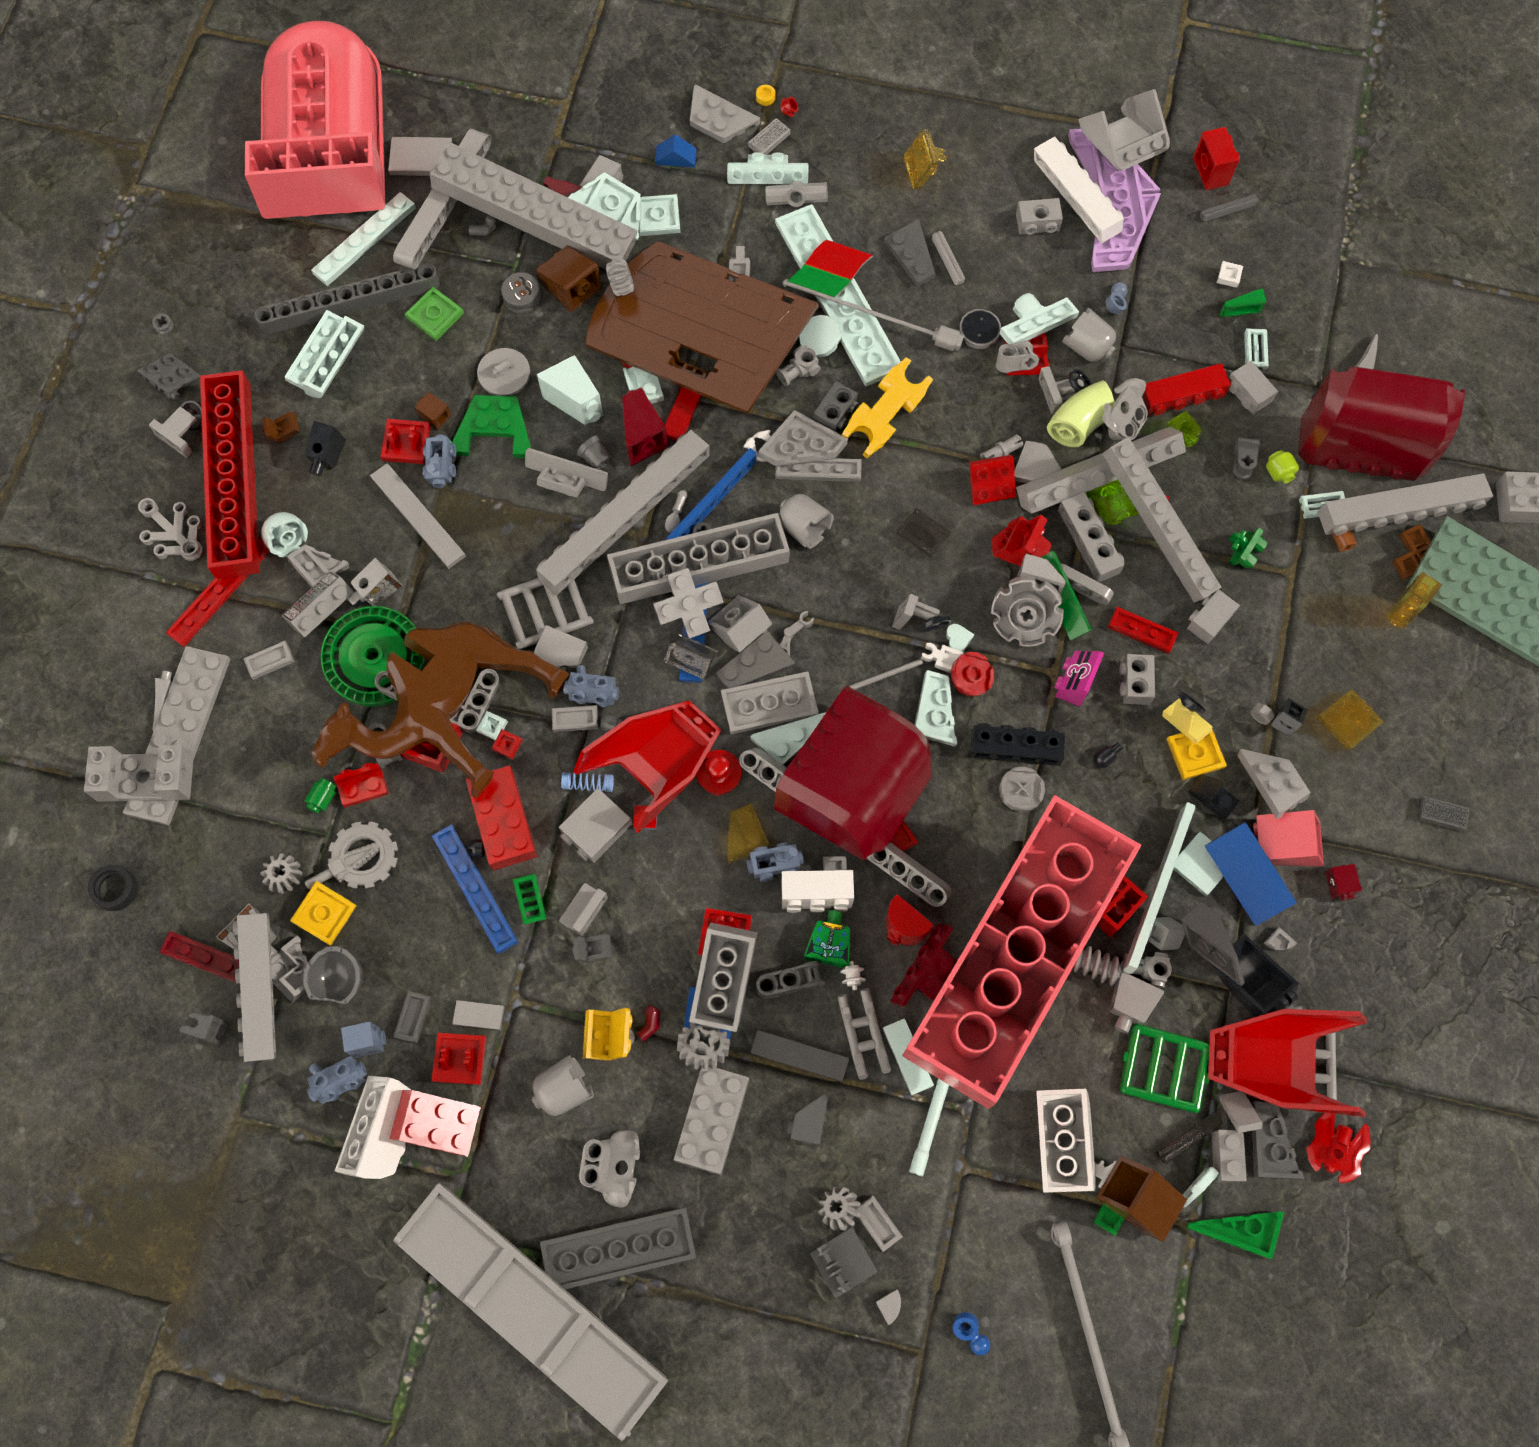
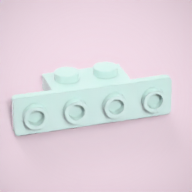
M756 152L748 155V163H728L727 181L728 184H791L793 181H801L807 184L808 163H788V155L777 152L772 155H764L763 153Z

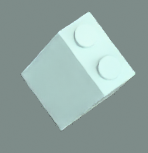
M575 355L537 374L543 398L584 425L596 422L603 416L600 394Z

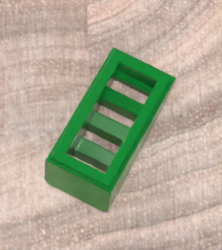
M1263 288L1226 301L1220 311V317L1260 313L1266 303Z
M536 874L513 879L523 924L547 919ZM533 882L532 887L520 890L519 885ZM535 891V896L522 898V894ZM534 900L538 902L537 905L524 907L526 902ZM540 910V914L526 916V912Z

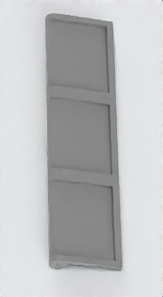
M441 1183L436 1185L394 1238V1243L620 1441H623L626 1436L629 1437L631 1435L630 1431L669 1381L663 1373Z

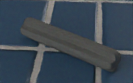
M1250 194L1201 210L1200 217L1205 222L1257 205L1258 198L1256 194Z

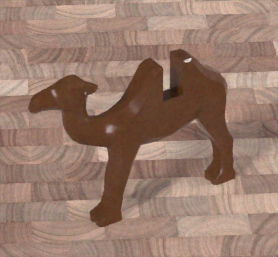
M471 622L454 623L440 629H413L405 635L404 645L429 661V663L420 671L395 653H390L387 660L386 673L398 701V711L391 726L380 732L368 729L350 713L348 704L344 702L327 719L313 747L311 756L319 767L326 766L329 758L347 747L354 748L369 757L388 759L396 757L417 744L427 741L438 747L450 762L466 774L472 785L471 796L477 799L493 779L494 772L484 768L483 764L470 754L450 722V718L457 714L467 700L474 684L477 668L512 670L531 674L546 684L548 695L553 699L564 688V683L569 680L570 674L558 669L557 666L543 660L533 652L518 650L487 627L478 626Z

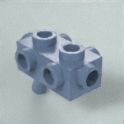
M435 435L434 437L426 438V446L423 447V454L426 459L425 466H423V476L433 487L444 488L446 483H452V477L456 476V468L452 464V457L456 456V446L445 435Z
M583 665L577 666V673L571 672L569 680L564 683V694H568L569 700L576 701L578 704H586L588 702L606 707L613 705L614 700L619 698V687H616L615 677L586 674L585 666Z
M790 842L780 843L776 845V848L771 849L767 847L755 848L754 852H750L751 860H746L749 874H754V879L759 878L760 882H766L774 879L773 875L782 874V871H799L800 864H804L802 851H797L796 844L790 845ZM765 862L768 864V868L761 869L759 865Z
M352 1056L324 1070L314 1063L309 1068L313 1076L307 1078L310 1087L307 1089V1092L313 1102L319 1100L323 1104L335 1101L344 1092L356 1090L362 1083L366 1082V1068L362 1062L358 1063Z

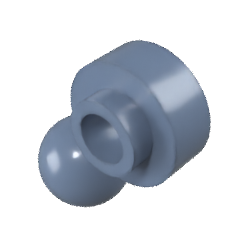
M1115 283L1111 288V295L1106 298V308L1111 313L1120 314L1127 308V302L1124 297L1127 295L1128 289L1124 283Z

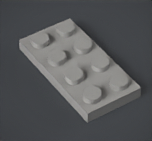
M809 672L721 690L730 734L805 719L819 714Z

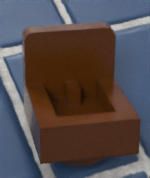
M291 411L276 420L268 417L262 419L266 437L276 442L282 443L300 433L297 416Z

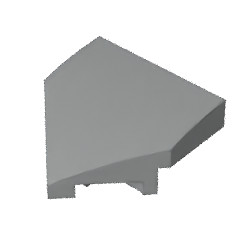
M1032 441L1025 442L1014 471L1015 481L1028 483L1061 470L1047 445Z

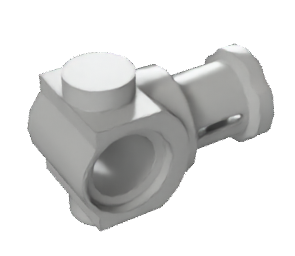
M806 345L798 347L793 352L794 357L790 359V364L783 369H777L776 374L782 384L786 386L797 376L809 377L816 375L821 369L818 365L819 360L816 357V352Z
M1155 952L1154 957L1145 956L1144 959L1140 960L1139 966L1133 974L1141 975L1142 979L1150 982V985L1164 988L1167 978L1172 972L1170 958H1168L1169 955ZM1125 953L1124 959H1123V960H1125V962H1126V959H1127V956H1128L1127 953ZM1154 965H1161L1165 970V974L1163 976L1157 975L1154 972Z

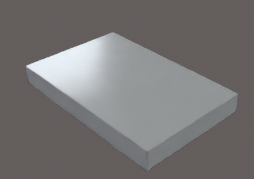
M392 137L389 174L430 176L448 142L453 143L452 138Z

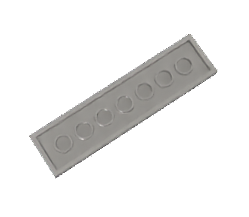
M185 647L145 754H158L159 745H183L195 758L231 660L228 656ZM142 773L139 781L141 783L146 782L150 777V773ZM179 800L127 801L123 814L170 826Z

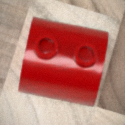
M898 894L892 899L885 918L886 930L888 932L886 938L895 946L898 944L911 946L921 943L930 934L934 924Z

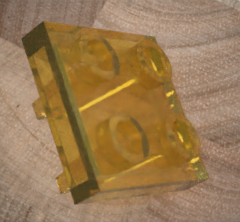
M922 129L904 154V162L906 163L913 189L920 190L930 175L937 172L936 167L939 165V162L947 159L945 155H942L945 150L934 146L929 130Z
M1353 689L1349 690L1317 718L1348 751L1384 722L1372 710V707L1368 706L1366 701L1362 700Z

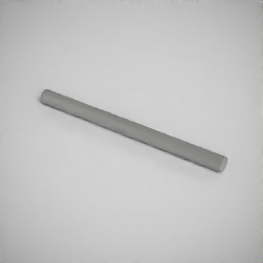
M918 659L849 687L854 690L921 665L923 661Z

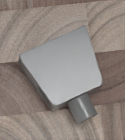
M1122 971L1118 981L1115 983L1109 1012L1119 1016L1114 1028L1128 1034L1132 1023L1144 1024L1161 999L1164 991Z

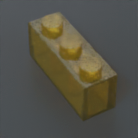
M1422 572L1398 597L1385 617L1393 625L1404 629L1429 604L1442 584Z

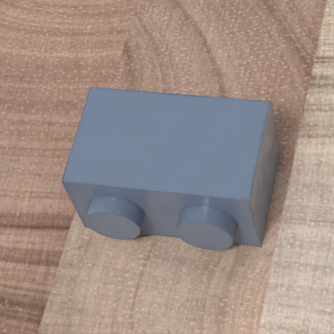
M372 1022L341 1028L344 1052L352 1057L359 1058L384 1052L383 1045H386L385 1032L381 1031Z

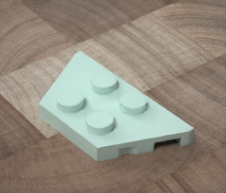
M604 172L568 197L636 229V241L638 240L640 194Z

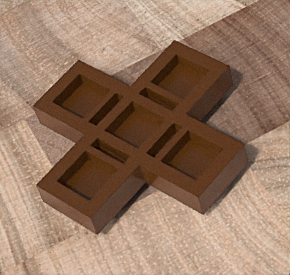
M1421 524L1399 535L1409 553L1396 558L1392 564L1403 581L1413 576L1431 543Z

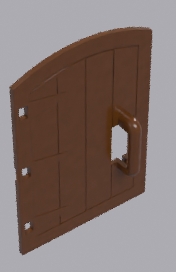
M657 241L627 264L634 283L633 292L624 296H616L609 284L593 312L585 345L587 348L748 414L819 305L817 302L750 276L736 273L729 268ZM676 254L683 258L681 259V261H679L677 259H674L673 255ZM728 275L737 278L736 282L728 280ZM786 297L793 300V302L789 304L782 300ZM681 346L717 360L713 367L714 372H708L681 361L678 353Z

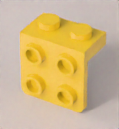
M622 1008L612 1012L586 1010L583 1059L613 1061L627 1057L631 1049L629 1029L632 1026V1015L629 1008Z

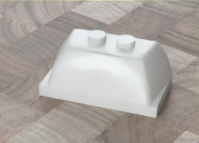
M368 1076L335 1172L372 1179H381L395 1173L400 1157L405 1152L406 1145L404 1142L389 1138L402 1090L411 1089L400 1081L389 1077Z
M1087 1089L1037 1091L1043 1192L1095 1191L1096 1177L1091 1110Z

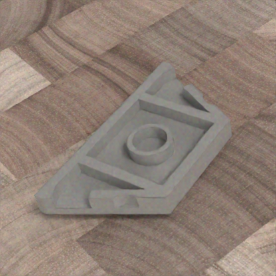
M695 84L690 115L691 127L722 143H726L734 136L745 133L746 128L752 125L756 127L760 124V117Z
M1240 749L1237 755L1276 819H1280L1284 812L1287 810L1291 811L1298 803L1308 799L1311 792L1290 760Z

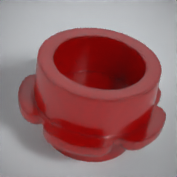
M793 97L783 98L780 108L784 115L793 117L794 113L798 111V104Z

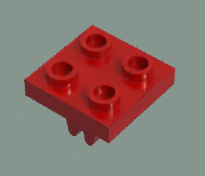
M387 419L380 456L382 461L425 464L423 447L426 446V438H429L430 423Z
M1012 455L969 462L971 496L974 505L1016 497L1014 457Z
M706 908L698 955L702 956L707 929L710 923L750 931L752 915Z
M437 1033L432 1082L481 1086L487 1037Z

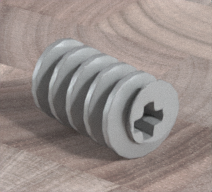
M1087 946L1084 951L1082 950L1074 964V972L1083 968V975L1086 976L1089 971H1092V979L1101 975V983H1104L1109 978L1110 986H1113L1121 975L1125 960L1119 965V957L1115 956L1110 961V954L1105 953L1101 958V951L1099 949L1092 954V947Z

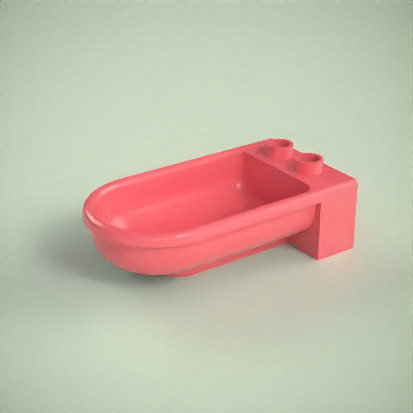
M308 21L294 25L282 32L272 42L266 53L261 80V140L245 141V177L263 218L307 217L311 215L385 209L383 98L380 65L371 49L354 32L337 23Z

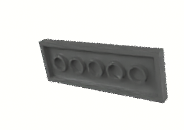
M686 1208L540 1242L545 1273L564 1289L697 1258Z

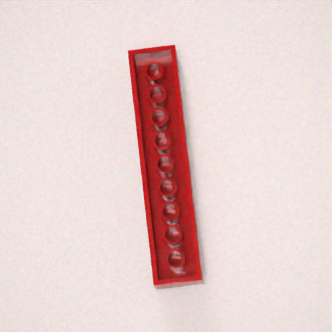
M243 370L200 376L207 567L216 579L260 573L250 382Z

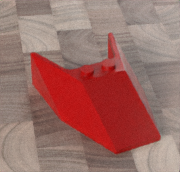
M690 700L631 716L581 750L573 772L577 775L612 764L622 765L653 795L650 805L644 810L635 829L639 833L693 781L721 729Z
M1282 1009L1210 1030L1208 1079L1282 1108L1366 1117V1112L1360 1107L1347 1105L1316 1091V1042L1322 1036L1366 1024L1367 1018L1360 1011Z

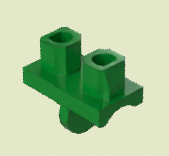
M1258 527L1254 532L1241 530L1240 533H1232L1229 540L1232 543L1231 549L1235 552L1228 562L1233 566L1240 564L1246 569L1253 567L1257 562V558L1251 554V551L1254 550L1256 553L1262 552L1268 544L1261 537L1264 531Z

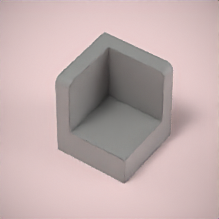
M1171 917L1155 918L1148 941L1160 950L1179 949L1185 936L1184 927Z

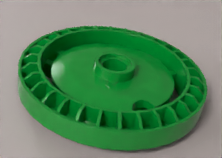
M362 607L343 615L329 629L321 647L320 659L325 678L333 690L342 698L360 706H384L397 701L379 691L366 692L350 687L339 678L336 666L341 667L344 675L352 683L364 688H377L375 677L381 671H386L387 660L391 652L407 661V649L401 635L403 632L407 635L416 627L406 616L387 607ZM374 621L386 622L384 625H383V624H378V623H370V624L361 625V626L355 628L354 630H352V631L344 638V640H343L341 646L338 647V645H339L341 639L346 635L347 632H349V631H350L351 629H353L354 627H356V626H358V625H360V624H363V623H367V622H374ZM392 625L397 627L396 631L391 628ZM412 650L410 664L422 671L425 659ZM371 653H379L376 659H368ZM335 654H339V660H335ZM389 678L382 679L380 686L385 688L384 686L391 683Z

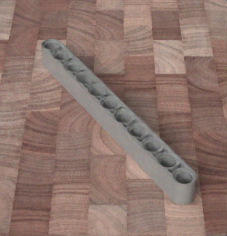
M752 748L743 752L739 758L741 767L776 792V787L787 767L760 748ZM750 754L756 757V764L750 762ZM768 767L774 770V778L768 775ZM889 843L886 849H884L886 851V858L880 857L878 851L867 857L872 863L934 907L942 906L951 896V888L946 882L892 843ZM897 861L905 865V871H900L897 868ZM916 875H919L924 879V885H920L916 882ZM934 889L941 890L944 898H937L934 894Z

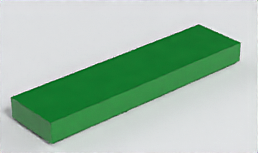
M1055 551L1040 557L1047 559L1066 581L1060 595L1062 603L1057 607L1064 610L1062 624L1069 639L1074 640L1092 631Z

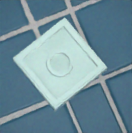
M677 194L640 197V236L680 233Z
M1199 832L1177 857L1173 870L1206 897L1224 876L1204 846L1210 843L1211 840Z

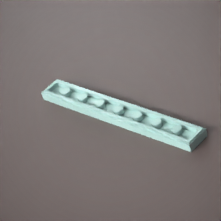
M1187 802L1180 810L1122 971L1129 975L1138 968L1195 810V805Z

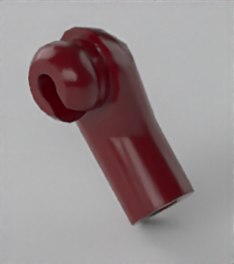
M652 1005L647 1006L644 1010L646 1025L636 1032L643 1042L660 1027V1011Z

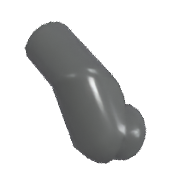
M488 215L483 225H469V235L488 236L498 226L496 218Z

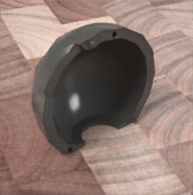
M337 946L325 947L307 962L303 973L304 988L310 999L348 1004L360 991L363 983V969L358 958L349 950Z

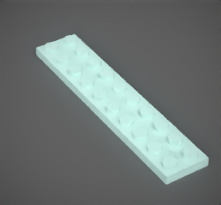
M812 204L775 219V224L800 269L825 240L833 241ZM854 278L836 297L837 299L871 310ZM816 296L826 316L831 317L838 324L841 330L840 342L865 387L882 380L893 367L901 362L874 315Z

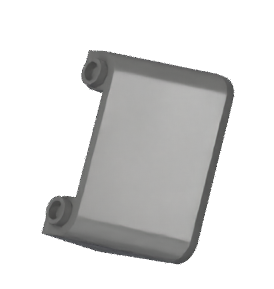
M1155 89L1127 98L1121 107V112L1125 117L1113 123H1107L1104 111L1078 119L1083 134L1120 171L1163 153L1170 146L1169 135Z

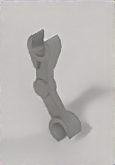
M808 611L802 612L799 620L784 630V637L780 646L789 657L791 638L803 627L809 628L813 625L814 618L809 622L803 621V618L808 616Z

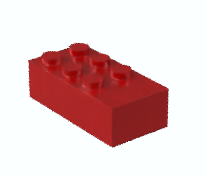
M510 765L492 771L494 772L493 779L477 799L471 796V781L469 778H466L487 859L493 871L538 857L516 779Z

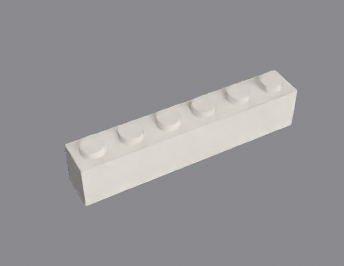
M1054 136L1034 148L1035 163L1101 243L1123 231L1124 217L1119 210H1115L1111 200L1101 193L1097 183L1091 181L1087 171L1081 169L1077 159L1067 152L1063 142H1059Z

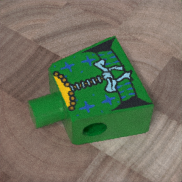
M829 910L827 922H816L805 951L804 960L811 962L819 961L821 964L841 968L849 966L850 927L841 925L842 912Z

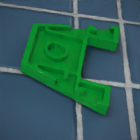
M475 395L452 441V444L456 446V456H469L472 436L514 438V458H525L526 450L531 448L518 398L512 396Z

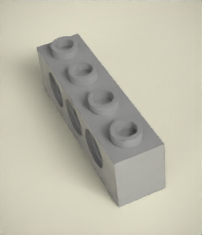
M1085 492L1061 501L1058 512L1095 581L1101 582L1120 574L1124 567V558L1115 549L1114 540L1110 534H1107L1103 519L1097 516L1091 498H1088ZM1079 516H1083V517H1085L1087 520H1086V521H1083V520L1079 519ZM1088 535H1095L1097 539H1092ZM1098 553H1104L1107 557H1101Z

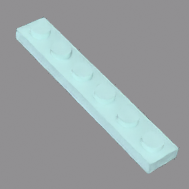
M399 192L385 205V209L375 213L311 270L313 275L326 286L331 284L415 210V204Z

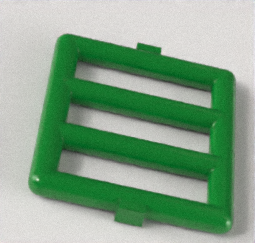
M1134 1024L1131 1029L1127 1052L1123 1054L1122 1062H1125L1120 1083V1092L1188 1112L1198 1113L1201 1109L1205 1084L1209 1083V1074L1207 1072L1210 1043L1145 1025ZM1140 1034L1154 1038L1144 1089L1130 1086ZM1164 1041L1178 1044L1168 1096L1154 1092ZM1187 1047L1201 1050L1192 1102L1178 1099Z

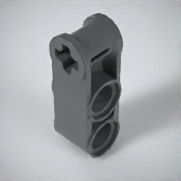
M812 961L800 966L764 974L756 982V994L762 999H770L824 986L825 981L821 979L818 968L820 962ZM786 976H792L795 979L796 984L793 986H786L783 982V978ZM765 981L770 982L773 989L770 992H764L761 990L760 984Z

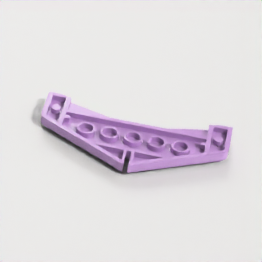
M1070 129L1068 134L1069 141L1083 169L1087 171L1091 181L1098 184L1101 193L1111 200L1115 210H1119L1124 217L1123 231L1103 243L1095 236L1091 261L1092 271L1127 269L1133 261L1160 198V188L1138 164L1125 170H1117L1083 134L1081 129Z

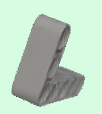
M485 669L479 674L465 705H462L457 714L450 718V722L458 724L462 731L468 733L476 731L499 686V677L494 670ZM381 671L375 677L377 689L382 694L397 700L392 684L388 688L380 686L382 679L389 678L386 671ZM486 676H492L495 679V683L491 686L484 685L482 681ZM476 696H482L485 698V703L481 706H476L473 704V699ZM467 716H473L476 721L472 726H465L463 719Z

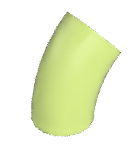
M1104 380L1099 381L1070 397L1060 406L1047 426L1049 435L1064 446L1079 447L1083 445L1087 437L1096 428L1104 424L1102 420L1104 405L1108 403L1112 408L1115 403L1108 384Z

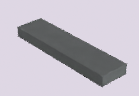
M757 1030L750 1053L839 1082H843L849 1061L847 1057Z

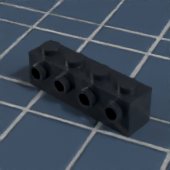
M979 723L973 726L971 732L970 758L1060 766L1064 760L1065 733H1059L1058 730L1054 729L1036 731L1032 727L1014 729L1010 725L991 727L988 723Z

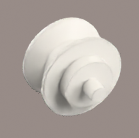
M850 961L849 966H846L841 971L842 974L846 975V979L842 981V984H847L848 987L857 990V986L866 980L860 977V972L864 968L854 965V962Z

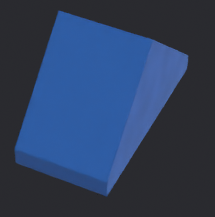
M675 134L657 145L655 165L695 168L697 149Z

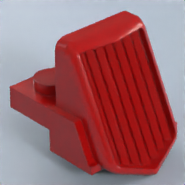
M1039 515L1028 521L1023 516H1020L1010 521L1006 528L992 537L993 556L1021 567L1025 554L1036 557L1046 555L1051 548V543L1042 536L1047 519Z

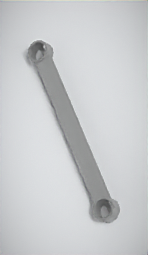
M1066 1221L1053 1223L1051 1238L1054 1244L1061 1248L1111 1429L1108 1445L1109 1447H1111V1444L1112 1447H1130L1126 1433L1120 1425L1072 1252V1237Z

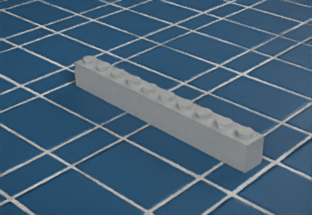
M692 430L686 435L682 434L677 439L676 444L671 448L665 449L656 462L653 461L647 466L645 472L635 476L626 489H621L614 500L604 504L595 517H590L583 528L573 532L564 545H559L554 550L552 556L539 563L536 569L538 579L554 594L558 595L709 457V445Z

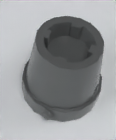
M597 435L586 440L577 450V456L592 468L598 470L605 468L612 460L611 455L602 443V439Z

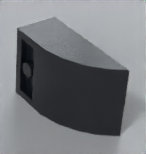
M1245 934L1233 944L1245 982L1242 986L1211 964L1228 990L1255 1017L1288 1009L1298 999L1296 992L1299 983Z

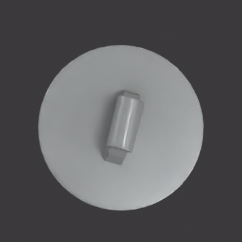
M500 348L489 352L482 358L478 365L477 375L481 386L488 393L495 396H511L520 392L527 385L530 378V366L525 356L520 352L510 348Z

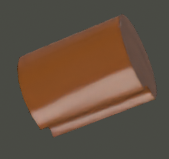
M1351 530L1341 535L1332 534L1340 552L1357 546V541Z

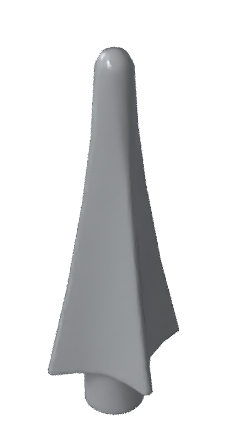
M162 671L161 679L155 678L153 731L172 684L170 680L172 673L169 671Z

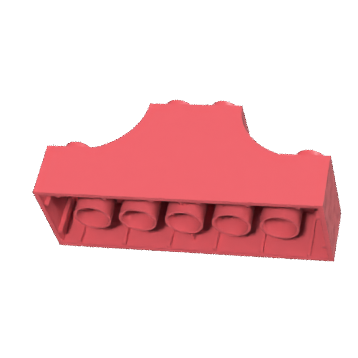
M1054 795L902 1056L987 1109L994 1106L1130 867L1141 844Z

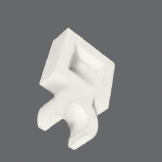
M927 643L925 649L930 650L932 654L927 655L923 653L921 659L926 662L934 660L936 661L935 668L951 673L953 662L960 655H963L964 652L945 645L942 646L941 650H938L934 644Z

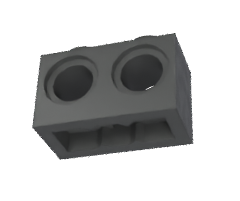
M835 381L815 410L813 420L837 433L839 429L842 430L845 427L848 415L856 411L859 404L857 402L858 393ZM839 400H845V401H847V402L842 403V402H839ZM828 416H835L836 418L830 419Z

